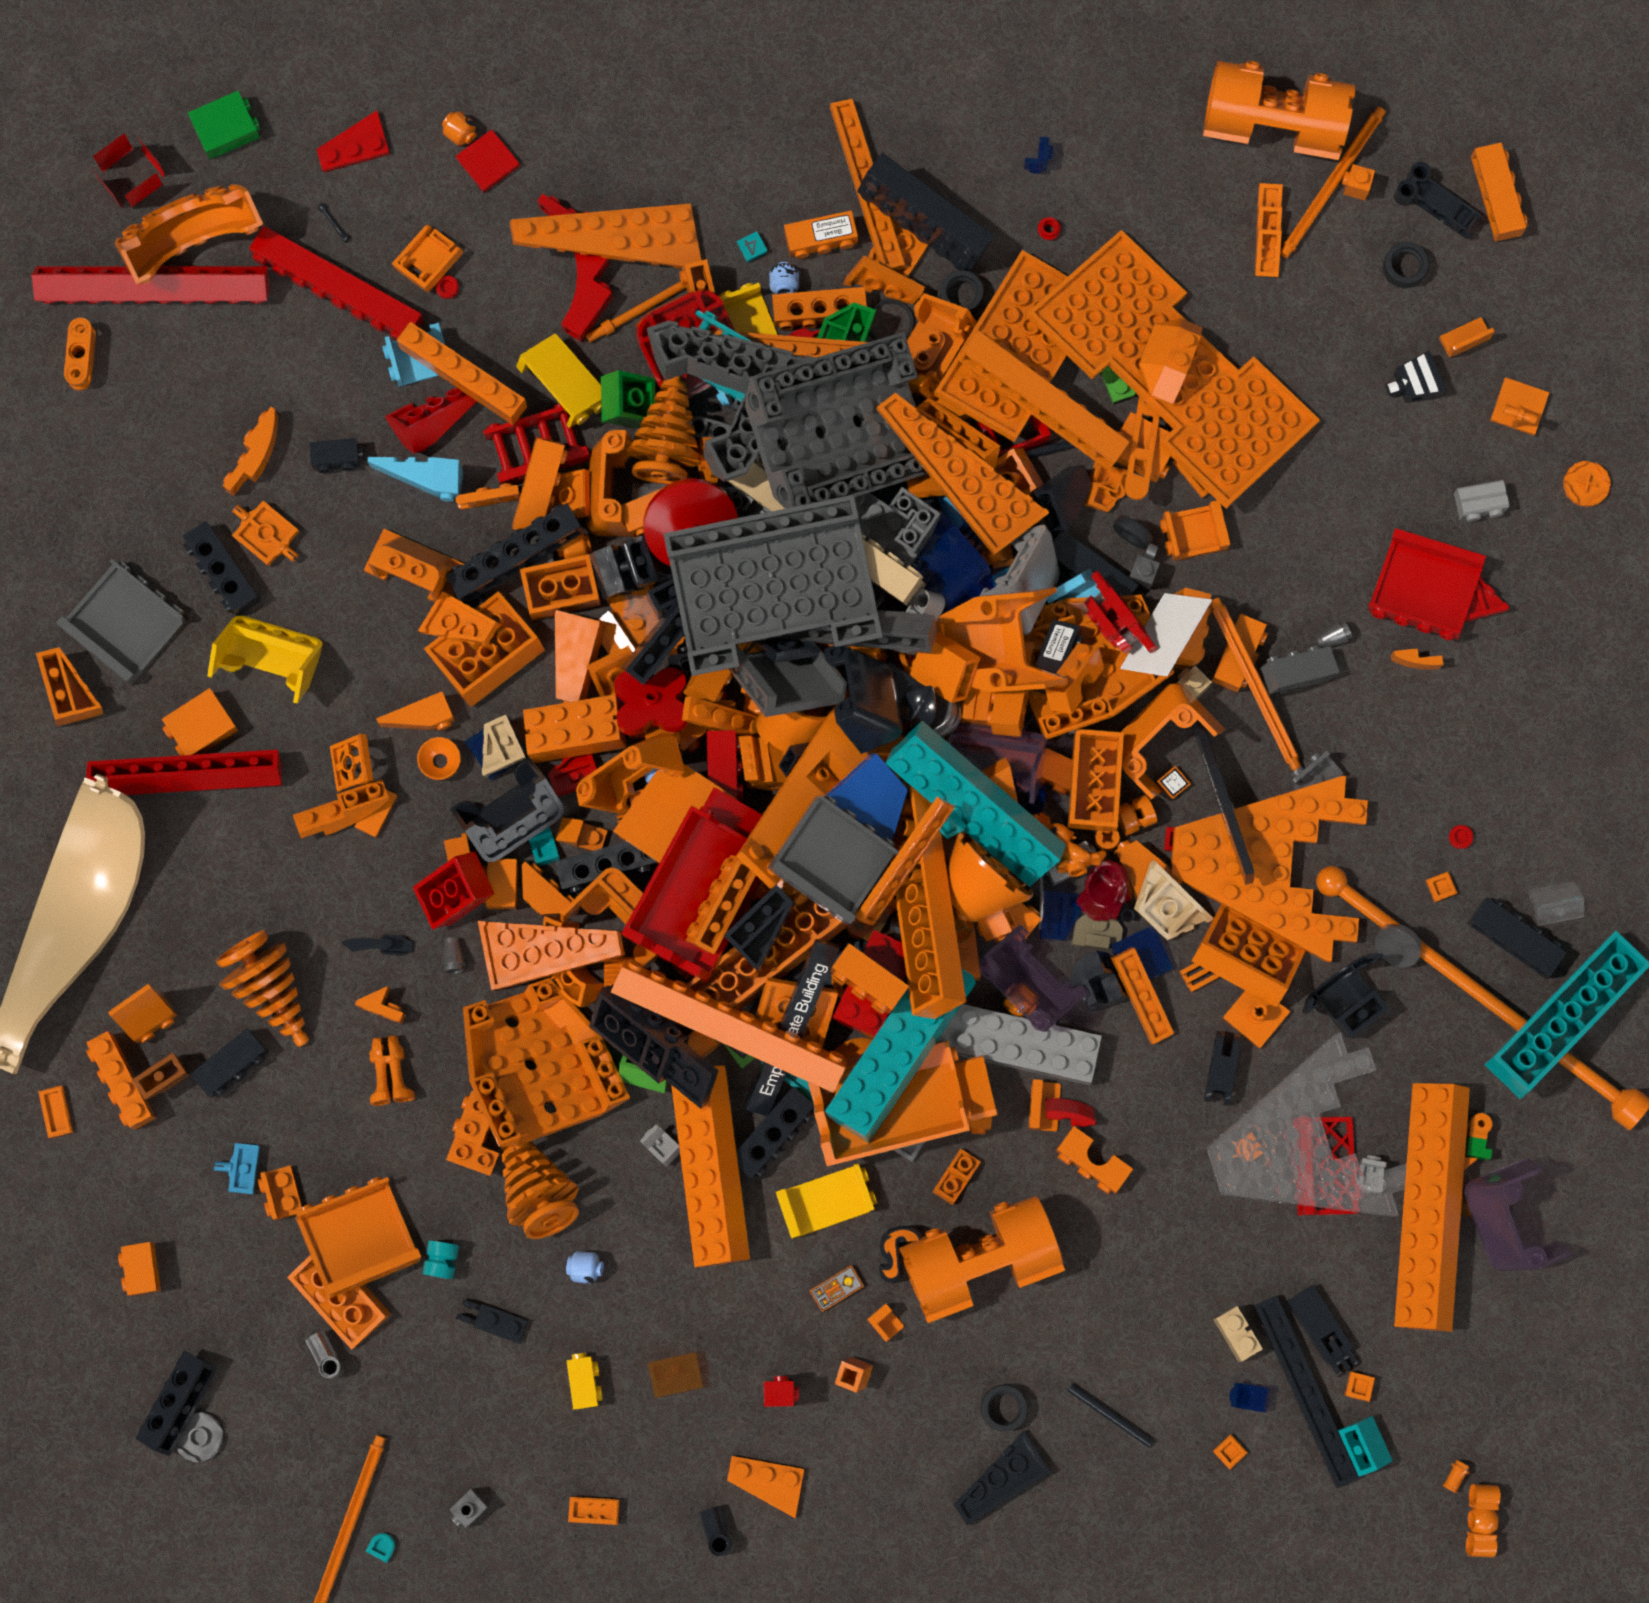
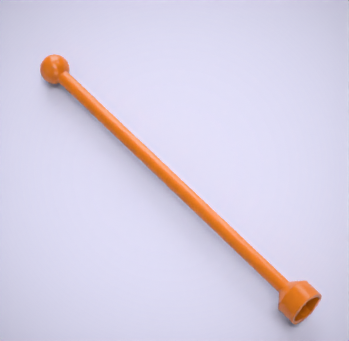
M1327 866L1318 873L1316 885L1318 890L1325 896L1335 897L1339 895L1381 928L1388 924H1393V926L1401 925L1347 884L1345 872L1339 867ZM1420 940L1422 949L1420 958L1517 1031L1527 1021ZM1567 1052L1558 1061L1611 1102L1612 1118L1628 1131L1640 1121L1649 1109V1097L1637 1088L1618 1090L1571 1053Z

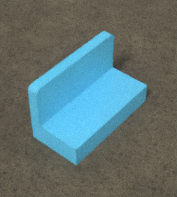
M1091 569L1086 570L1056 588L1057 592L1047 598L1048 603L1056 599L1060 601L1066 598H1083L1090 595L1096 597L1100 591L1096 587V582L1091 578L1093 574Z

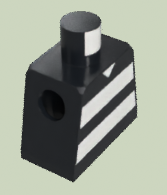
M1430 351L1399 366L1394 372L1396 380L1385 384L1389 397L1401 393L1405 403L1440 398L1446 391Z

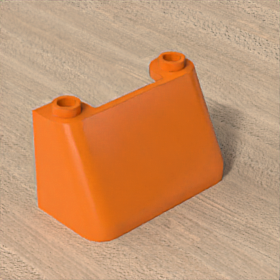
M923 293L920 300L914 306L915 316L919 322L907 340L911 356L923 334L931 329L939 330L943 333L945 346L932 370H929L927 373L917 372L918 378L909 380L908 384L911 393L924 400L930 398L937 402L939 398L934 396V392L976 326L977 321L967 308ZM936 338L929 339L931 342L937 341ZM920 357L919 360L926 361L927 358Z
M626 430L607 432L590 452V516L586 517V526L595 536H633L627 530L620 503L612 499L614 469H625V463L632 457L627 453L626 449L629 443L634 440Z
M663 732L634 744L579 782L576 788L579 806L622 815L629 810V805H626V801L629 795L635 794L633 783L654 768L659 769V771L668 772L669 776L678 777L683 774L684 767L676 737L673 734Z

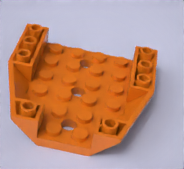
M1122 595L1121 598L1145 627L1150 618V613L1143 596ZM1088 597L1066 598L1043 606L1033 625L1032 631L1023 635L1024 642L1025 638L1030 634L1043 633L1047 636L1053 619L1080 626L1081 634L1084 637L1083 644L1098 646L1104 665V670L1094 684L1082 681L1081 695L1083 699L1072 715L1051 711L1047 695L1030 690L1028 701L1039 729L1046 740L1114 717L1174 673L1173 668L1168 676L1120 669L1129 652L1124 654L1119 647L1114 648L1101 634L1100 628L1088 617L1086 613L1089 609L1084 604ZM1116 616L1112 620L1115 622L1118 617Z
M550 978L528 985L524 993L487 1005L486 1000L463 1007L469 1081L499 1147H517L594 1119L630 1099L603 1038L589 1027L590 1022L571 1001L560 993V988ZM505 1019H515L517 1027H509ZM525 1061H534L537 1069H527ZM552 1103L556 1107V1112H547L544 1104Z

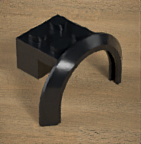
M1365 954L1337 971L1308 995L1303 1006V1014H1308L1318 1006L1316 1002L1318 1001L1344 1037L1353 1038L1389 1010L1376 990H1371L1357 972L1360 968L1373 964L1384 955Z

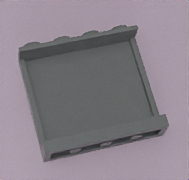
M111 559L109 562L112 566L66 619L61 616L56 624L117 675L132 685L187 621L183 617L184 612L175 604L169 606L164 602L167 598L158 590L152 592L148 589L149 583L139 575L136 578L129 573L131 569L122 561L116 563Z
M736 645L740 667L729 670L765 717L834 705L845 699V693L848 690L847 681L839 674L836 667L828 664L825 654L821 650L819 656L776 663L760 651L744 654L739 646Z
M826 794L824 797L822 795L815 796L767 869L844 924H852L856 918L854 913L893 855H897L899 851L894 848L896 845L894 842L886 837L881 839L875 834L876 830L867 823L862 825L856 821L857 816L847 809L841 810L836 806L837 801Z

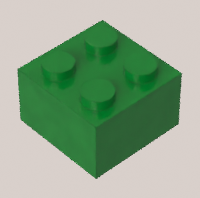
M620 370L601 376L602 422L640 429L643 418L649 415L647 411L650 405L655 403V378Z

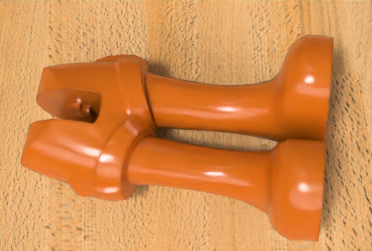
M397 1035L388 1036L390 1055L384 1056L382 1038H373L372 1050L369 1055L370 1062L375 1064L377 1083L375 1092L369 1099L371 1106L391 1103L387 1085V1064L390 1065L393 1101L401 1103L415 1099L414 1091L406 1087L402 1078L401 1060L404 1059L405 1055L404 1048L400 1046Z

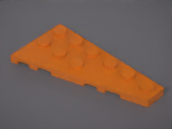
M478 921L492 991L625 955L621 933L618 931Z

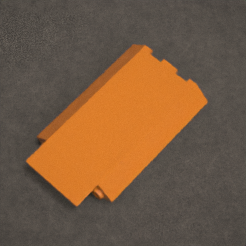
M949 1040L937 1042L870 1143H867L829 1119L825 1112L857 1063L846 1066L834 1093L808 1082L814 1102V1114L821 1135L820 1144L826 1165L830 1166L969 1131V1122L997 1115L984 1056L980 1055L958 1061L956 1047H951Z

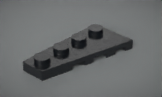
M1024 1431L954 1503L967 1526L1050 1474L1047 1466Z

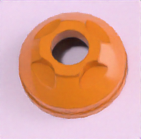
M435 737L426 741L420 747L417 755V763L421 772L433 780H445L452 777L457 772L461 762L457 746L451 740L443 737ZM440 754L446 756V766L443 768L435 767L433 763L435 756Z

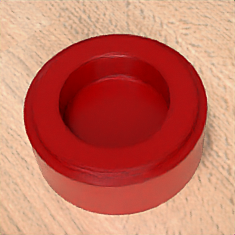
M443 276L435 285L437 294L443 299H452L459 292L458 282L452 276Z
M1457 825L1449 832L1448 839L1454 848L1465 849L1472 843L1473 833L1469 827Z

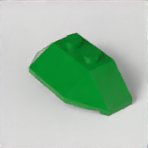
M854 302L824 318L817 338L867 342L876 310Z

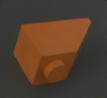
M171 1053L132 1079L144 1100H147L171 1089L189 1077L190 1074L178 1055Z

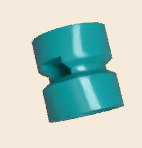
M428 1240L426 1254L429 1256V1259L424 1261L422 1274L453 1280L456 1268L453 1261L458 1257L459 1245Z

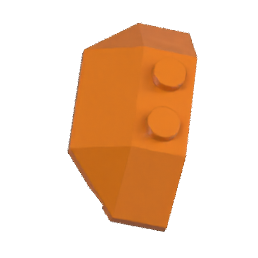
M1182 318L1154 324L1139 362V367L1151 398L1170 406L1173 405L1201 338V326Z

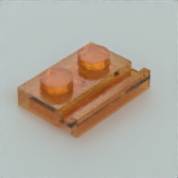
M696 1352L648 1363L655 1398L703 1387Z

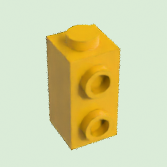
M586 1353L573 1354L572 1360H567L573 1410L599 1406L598 1401L603 1400L601 1386H596L595 1376H599L598 1362H593L592 1357H587Z

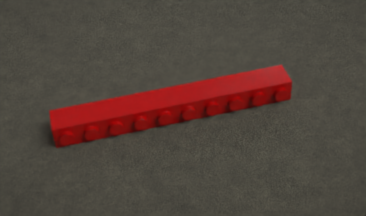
M36 266L31 274L34 300L42 301L46 304L54 303L55 301H65L69 304L79 301H88L93 304L102 301H111L116 304L125 301H135V303L139 304L148 301H158V303L163 304L171 301H181L186 304L193 303L194 301H204L209 304L216 303L217 301H227L228 303H239L241 301L262 303L267 301L270 293L268 266H160L157 273L152 276L153 280L143 285L135 283L127 266Z

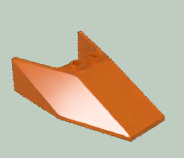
M1056 587L977 596L939 616L936 622L937 631L980 657L971 687L985 692L1047 689L1068 683V678L1030 666L1027 663L1021 612L1056 593Z

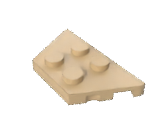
M1151 861L1134 909L1165 939L1170 940L1181 932H1188L1194 929V925L1204 921L1208 923L1214 919L1157 862Z

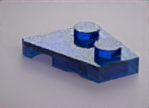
M1043 891L1042 922L1040 923L1039 939L1064 941L1082 910L1076 902L1080 894Z

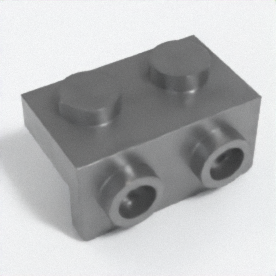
M1328 750L1323 754L1318 751L1308 759L1311 764L1305 769L1301 765L1290 774L1293 779L1288 783L1294 790H1298L1340 777L1344 773L1329 757L1331 753Z

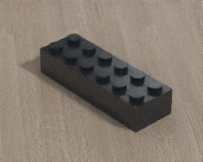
M883 152L869 168L857 191L865 201L874 204L881 213L897 221L901 228L913 233L921 243L933 248L937 255L953 263L957 270L971 271L994 238L991 233Z

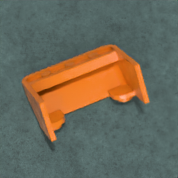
M1172 683L1166 686L1121 731L1124 733L1122 767L1125 773L1150 799L1155 798L1163 791L1145 773L1147 761L1139 750L1170 720L1181 728H1188L1199 720L1214 737L1225 730L1208 710L1179 683Z
M608 868L560 913V920L564 923L580 907L590 915H599L609 907L627 924L643 893L620 870ZM636 945L633 951L635 961L641 963L645 969L659 957L640 945Z

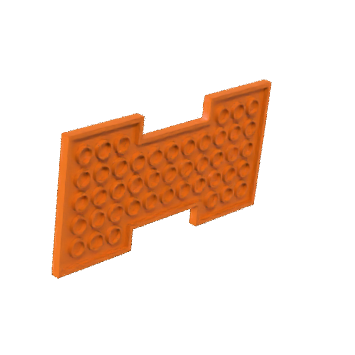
M1121 230L1030 309L1026 316L1092 380L1109 366L1173 428L1161 440L1159 445L1227 509L1319 423L1320 419L1254 356L1238 370L1202 335L1173 405L1170 406L1151 398L1141 373L1139 362L1154 324L1180 318L1186 320L1173 307L1186 296L1187 292Z

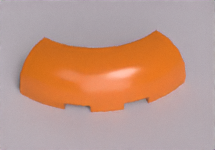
M544 916L542 926L579 929L580 923L572 920H567L563 923L559 917ZM585 966L550 976L551 979H555L560 987V993L579 1007L592 1004L604 986L603 983L590 974Z

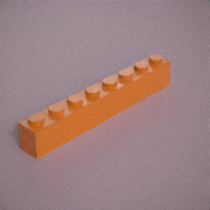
M978 330L957 358L958 361L1106 470H1109L1115 464L1129 444V441L1125 439L1122 433L1114 431L1106 425L1103 419L1095 417L1087 411L1084 405L1076 403L1068 397L1065 391L1057 389L1046 377L1038 375L1027 363L1019 361L1008 349L996 344L989 335Z

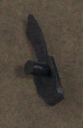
M384 934L381 940L355 938L341 942L342 945L352 952L381 949L380 951L383 955L402 956L406 953H412L413 941L405 939L402 935Z

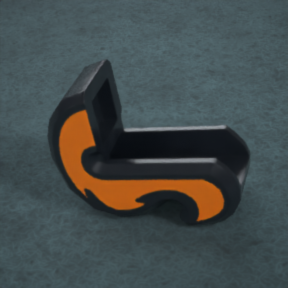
M897 1226L888 1229L882 1236L879 1245L880 1252L888 1263L886 1265L880 1264L879 1273L885 1282L895 1283L902 1277L899 1243L921 1240L922 1235L915 1228Z

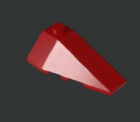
M456 387L448 390L444 398L428 397L426 398L427 403L414 408L413 403L386 415L385 418L402 445L415 454L425 451L428 446L434 444L477 401Z

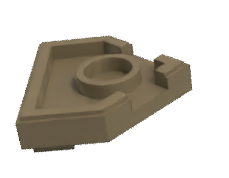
M1085 914L1075 922L1072 945L1119 953L1123 928L1116 919L1102 920L1100 922L1090 919Z

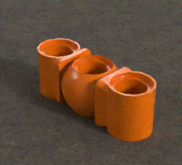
M1472 1484L1469 1489V1507H1472L1468 1514V1527L1471 1531H1467L1466 1552L1468 1556L1493 1558L1497 1553V1535L1493 1533L1498 1528V1515L1495 1510H1499L1500 1489L1497 1485Z

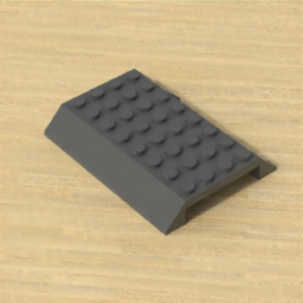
M854 495L663 533L692 676L740 667L736 647L738 644L831 626L835 647L883 638Z

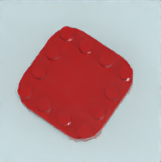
M698 289L684 294L648 312L636 324L638 345L660 389L665 379L654 358L647 332L648 327L666 321L677 322L678 326L690 329L692 326L699 328L702 320L697 317L696 312L699 310L705 313L707 310L718 317L717 321L735 331L723 301L709 290ZM710 326L709 328L710 330H718L713 326ZM688 373L683 374L681 381L686 383L687 392L684 395L688 396V399L712 386Z

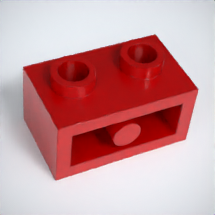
M774 1376V1381L764 1382V1407L794 1406V1401H799V1386H794V1381H789V1376Z

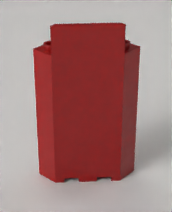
M715 787L712 789L704 806H701L700 809L690 806L621 935L635 944L646 948L660 958L680 967L683 971L707 982L729 941L724 936L715 954H711L685 941L688 937L687 930L697 920L699 916L698 909L703 901H707L711 893L709 892L710 886L715 879L718 880L722 872L721 866L724 860L729 858L730 855H737L763 815ZM755 876L726 933L742 918L762 881L759 877Z

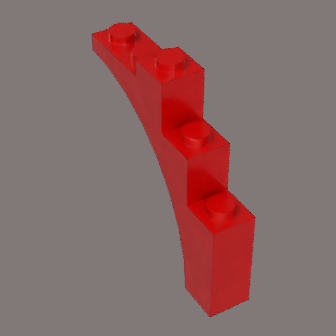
M542 193L537 200L539 209L548 216L577 214L572 208L567 210L561 206V202L553 196L547 197ZM574 252L577 265L576 290L570 309L563 319L561 326L564 332L582 343L586 337L585 335L590 332L612 301L613 296L611 288L601 281L597 283L609 266V259L601 258L599 255H580L579 252Z

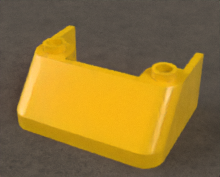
M236 616L232 618L212 644L207 676L212 678L219 668H223L228 672H235L241 669L243 665L287 677L286 685L295 692L293 702L298 704L310 687L323 643L320 639L250 617Z

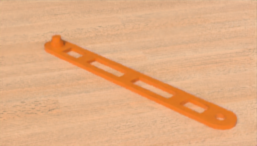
M1140 396L1138 398L1124 487L1127 496L1134 500L1143 499L1148 493L1160 417L1147 403H1144ZM1142 415L1153 417L1148 450L1137 448ZM1135 459L1146 461L1144 477L1133 475Z

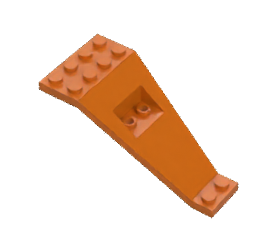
M849 687L845 693V699L850 697ZM835 704L736 856L772 889L781 878L767 869V867L815 796L822 795L824 797L869 754L877 753L886 763L891 750L903 739L901 735L890 743L861 754L836 723L835 708L838 704ZM890 768V770H891V771L896 775V777L900 780L901 777H900L896 772H894V771Z

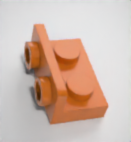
M286 1166L269 1172H261V1179H258L261 1193H266L268 1202L264 1203L267 1216H272V1219L277 1221L299 1213L302 1203L292 1166Z

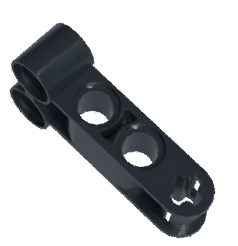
M1416 162L1413 164L1407 179L1402 180L1394 192L1396 203L1401 206H1407L1413 202L1439 221L1442 219L1446 226L1465 239H1471L1474 229L1479 223L1484 221L1483 216L1430 179L1431 168L1427 163ZM1414 172L1421 173L1424 178H1417ZM1401 190L1409 191L1411 196L1403 195Z

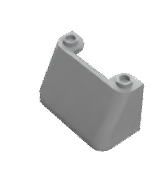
M1045 525L1030 528L1011 543L1018 553L1007 574L996 578L995 582L997 585L990 591L988 588H984L980 596L1054 587L1059 581L1060 571L1051 532ZM1047 598L1021 612L1023 635L1032 631L1033 625Z

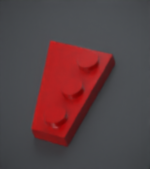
M377 110L316 149L323 173L390 154Z

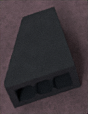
M1085 465L1067 467L1033 491L1038 504L1049 512L1044 519L1051 533L1069 531L1092 488Z

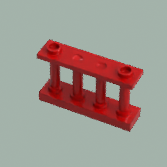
M560 403L555 405L554 409L518 419L514 426L510 423L502 425L495 423L488 426L486 430H483L486 441L494 440L501 462L502 470L500 473H497L500 485L506 483L515 484L525 480L532 452L524 429L538 425L541 437L552 440L547 422L558 418L561 420L569 445L565 463H560L558 470L590 460L587 447L578 445L573 427L569 428L567 426L569 413ZM513 432L516 433L525 461L522 466L516 468L511 466L502 438L503 435Z

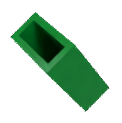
M239 91L188 112L209 160L260 138L257 130L261 129L255 116L250 117L248 111L251 110V106L246 97L241 98Z

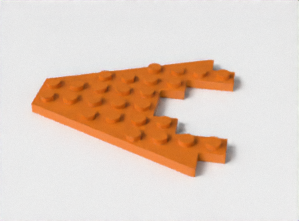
M1340 776L1233 809L1254 869V881L1247 885L1244 883L1221 813L1175 827L1171 857V876L1319 959L1330 963L1332 962L1333 941L1357 942L1359 918L1312 913L1313 889L1290 887L1293 841L1316 844L1319 821L1365 825L1368 801L1344 798L1346 776Z

